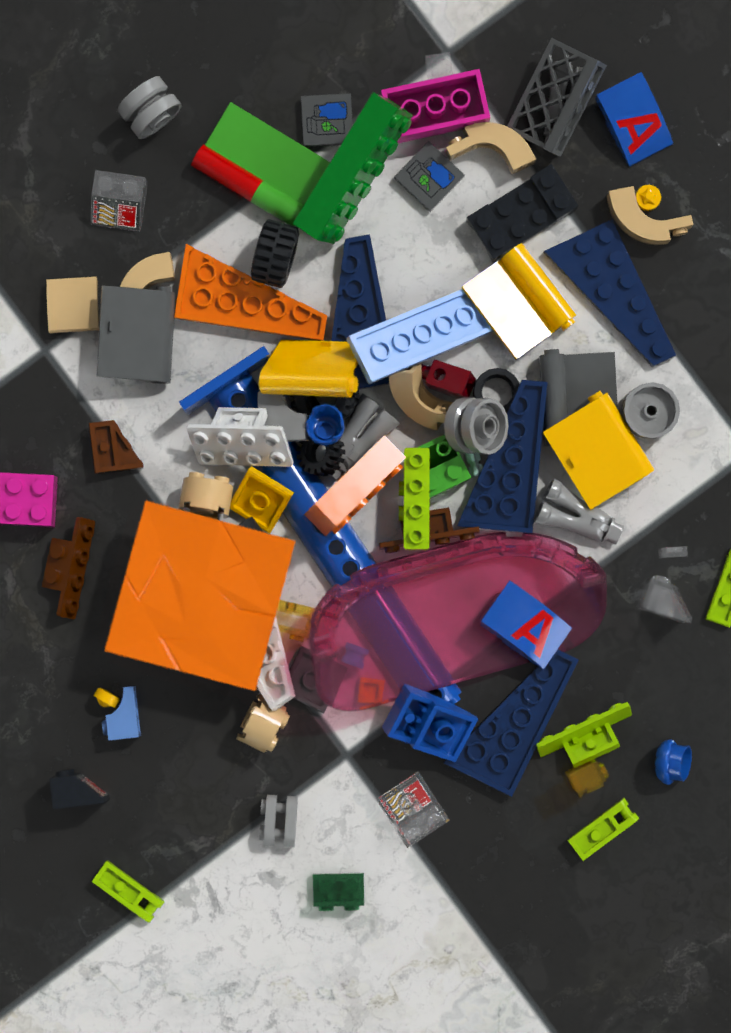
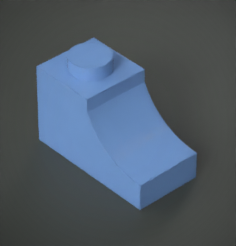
M136 686L123 687V698L119 707L112 714L106 715V720H102L103 735H108V740L141 736Z

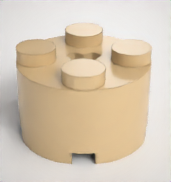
M189 472V477L183 479L178 509L184 511L185 507L190 509V513L214 519L218 518V514H224L223 519L228 518L233 493V486L229 484V478L215 476L214 479L204 478L202 473Z
M258 694L256 697L259 702H252L240 726L244 728L242 731L243 735L238 733L236 739L263 753L266 750L272 752L278 741L276 733L279 728L283 729L290 715L286 712L287 707L285 706L280 707L276 711H271L264 697Z

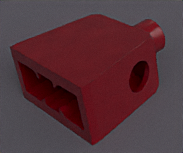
M435 359L432 365L421 362L422 379L426 380L425 383L430 389L456 399L470 397L476 382V378L471 371ZM441 375H445L444 379L438 380Z

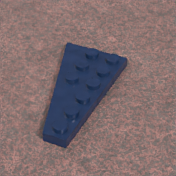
M613 220L543 252L577 286L578 290L625 336L652 367L676 356Z
M370 234L345 239L331 341L347 342L346 339L352 334L386 321ZM359 364L354 370V377H357L359 390L389 384V376L368 384Z
M521 380L507 412L509 425L507 438L503 446L496 453L488 455L457 526L471 528L479 526L481 529L533 533L548 382Z
M557 650L544 670L537 667L469 736L456 762L446 759L443 763L512 797L536 749V744L539 743L579 660Z

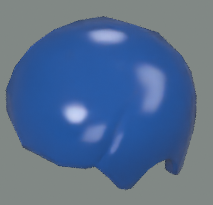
M328 404L314 407L311 415L306 420L309 438L315 444L323 446L339 441L345 429L342 413L335 406Z

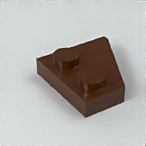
M114 420L88 424L95 474L144 467L143 462L138 458L131 444L124 437Z

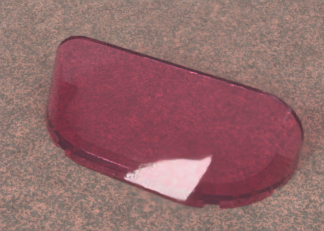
M506 532L475 536V539L456 541L360 569L350 575L351 580L342 586L335 584L319 601L310 619L308 641L317 693L321 700L332 708L343 711H359L395 701L404 684L428 692L531 662L502 643L500 638L481 626V620L509 580L548 607L572 628L558 649L566 652L588 639L601 624L607 605V574L592 557L585 558L577 553L576 546L551 536L524 532L522 537H506Z

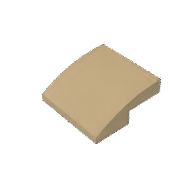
M97 277L46 280L49 333L99 330Z

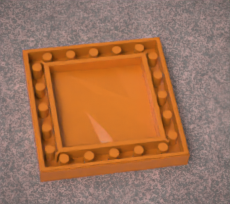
M145 501L105 651L255 691L296 541Z

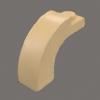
M492 122L475 123L464 127L463 133L466 138L463 139L462 136L452 139L448 142L449 146L446 147L445 151L448 159L451 161L477 148L492 149L503 157L512 175L534 165L536 161L530 146L520 134L507 126Z
M634 186L611 190L607 194L609 209L616 224L627 235L637 241L653 245L668 244L671 240L670 233H673V236L684 235L693 226L691 215L669 220H655L646 216L638 206Z
M170 252L152 255L138 262L126 274L120 287L149 289L158 283L176 281Z
M416 364L389 376L392 395L402 411L418 424L429 429L438 430L442 423L445 422L446 413L453 402L438 399L426 389L422 380V364Z

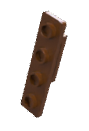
M449 507L429 510V542L435 541V545L448 544L451 538L460 537V541L475 539V534L480 532L479 526L453 531ZM400 521L403 539L379 543V550H385L386 554L400 551V547L404 546V521Z
M77 517L72 541L57 538L51 539L42 587L61 591L56 613L59 617L76 618L80 594L84 584L85 570L89 560L91 541L94 535V520Z

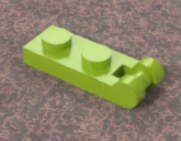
M625 798L620 799L612 807L567 839L582 861L639 820L635 812L632 813L627 805L629 803ZM618 812L624 818L620 823L613 817Z
M108 860L92 880L95 885L148 923L154 918L153 914L156 909L161 908L165 903L162 898L152 893ZM143 897L149 901L145 908L138 905Z

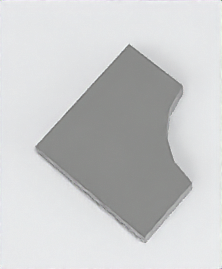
M258 392V408H266L268 414L264 426H282L287 442L308 441L306 429L308 415L293 411L286 402L285 395L262 394Z

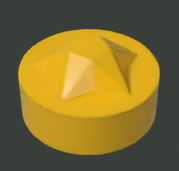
M644 185L637 191L636 199L639 208L644 211H651L659 205L661 193L657 187Z
M101 687L97 688L93 695L97 698L99 705L104 708H116L120 701L117 696Z

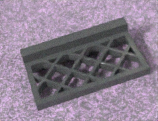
M551 38L507 127L516 131L524 139L561 157L607 65ZM558 46L562 48L565 59L553 63L551 55L555 47ZM578 58L586 60L582 70L574 73L571 61ZM566 64L569 76L558 79L555 67ZM550 70L553 82L542 86L540 77L543 72ZM571 80L573 88L570 94L562 96L559 84ZM555 86L558 98L546 103L543 91ZM539 93L542 104L530 109L529 99L531 95ZM559 103L561 112L558 117L551 119L548 107ZM543 109L546 121L535 125L532 113ZM527 115L530 127L522 131L515 128L519 119ZM548 126L550 134L544 143L538 139L536 130Z

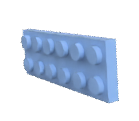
M459 290L352 334L346 340L368 384H371L494 331L465 292Z

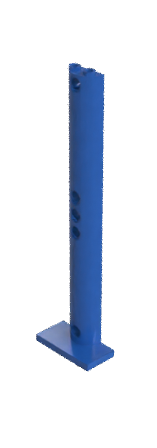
M262 346L179 401L186 414H191L207 402L211 404L215 412H217L218 407L258 408V392H260V388L251 373L266 364L270 358L269 352L265 346ZM243 395L246 398L245 404L242 407L233 406L232 399L234 396ZM296 441L288 442L294 461L292 467L252 466L294 492L283 511L284 516L400 691L404 684L426 692L432 688H437L441 692L442 699L452 704L461 700L459 694L462 691L349 521L336 534L331 531L324 536L315 530V525L304 515L328 490L318 475L305 472L304 468L298 464L302 460H297L296 455H300V451H296L298 446ZM333 541H339L344 546L343 551L338 555H334L329 551V545ZM345 563H355L358 567L357 573L353 576L346 575L343 572Z

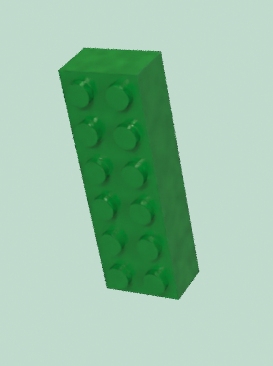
M373 92L293 224L318 241L331 244L339 241L344 235V227L347 222L355 217L358 211L357 206L361 199H364L371 190L370 185L374 178L382 173L385 167V160L395 152L398 146L397 141L401 134H404L409 129L413 114L390 99Z

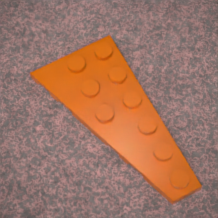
M186 244L174 315L175 319L324 341L327 315L302 302L296 301L264 283L253 281L251 276Z

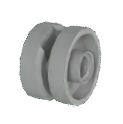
M155 76L139 85L122 100L117 108L118 113L125 122L133 121L131 129L139 139L149 137L160 130L177 115L182 107V104L174 94L165 95L168 86L160 76Z
M652 382L641 384L631 390L623 401L621 412L622 417L634 435L652 439L662 437L672 431L678 422L680 407L679 401L672 390L663 384ZM648 406L655 407L656 413L651 416L647 413Z
M463 397L456 399L450 405L444 422L445 437L448 444L457 452L489 455L496 453L503 446L509 427L508 416L504 407L497 400L491 398L476 399Z

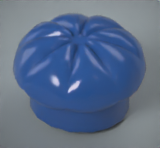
M672 739L665 740L660 744L656 752V775L666 785L672 784L673 780L685 781L691 768V747L677 745Z

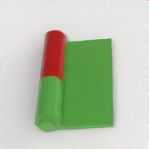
M230 102L207 143L202 145L196 153L191 166L284 223L295 226L293 224L330 162Z

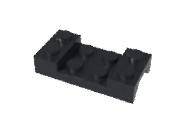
M550 164L515 189L466 218V222L476 232L485 246L490 259L494 262L520 243L528 241L577 210L578 204L553 165Z

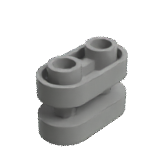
M267 795L266 800L262 799L261 815H265V825H260L259 840H264V846H274L275 839H284V847H295L298 796H287V803H277V795ZM277 813L286 814L285 829L276 828Z

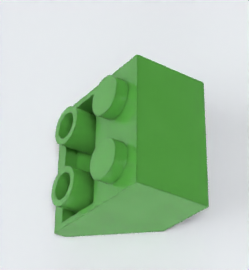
M445 434L417 447L430 449V499L472 478L460 453L448 444Z

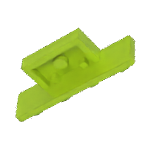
M405 448L404 481H399V496H404V506H399V521H404V549L428 550L430 449Z
M617 703L602 714H593L586 721L578 725L567 726L563 729V732L554 736H545L536 744L540 757H544L564 747L573 767L576 768L619 748L620 744L611 725L632 716L629 703Z

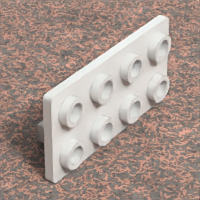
M218 407L211 425L188 424L187 432L199 464L292 467L294 461L283 427L264 426L268 417L266 408Z

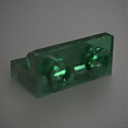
M364 872L313 874V907H319V911H333L334 906H344L346 911L359 910V906H364Z

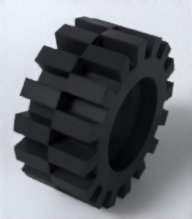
M309 436L308 441H299L302 446H297L296 451H300V455H296L297 460H302L298 464L304 468L305 472L319 476H328V474L333 475L335 473L334 469L339 470L341 468L338 463L344 462V459L341 458V454H345V450L341 449V447L345 446L344 442L337 441L325 446V457L321 462H318L316 450L319 444H315Z

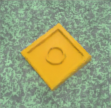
M251 466L231 499L230 509L245 519L253 517L260 528L270 534L294 492Z

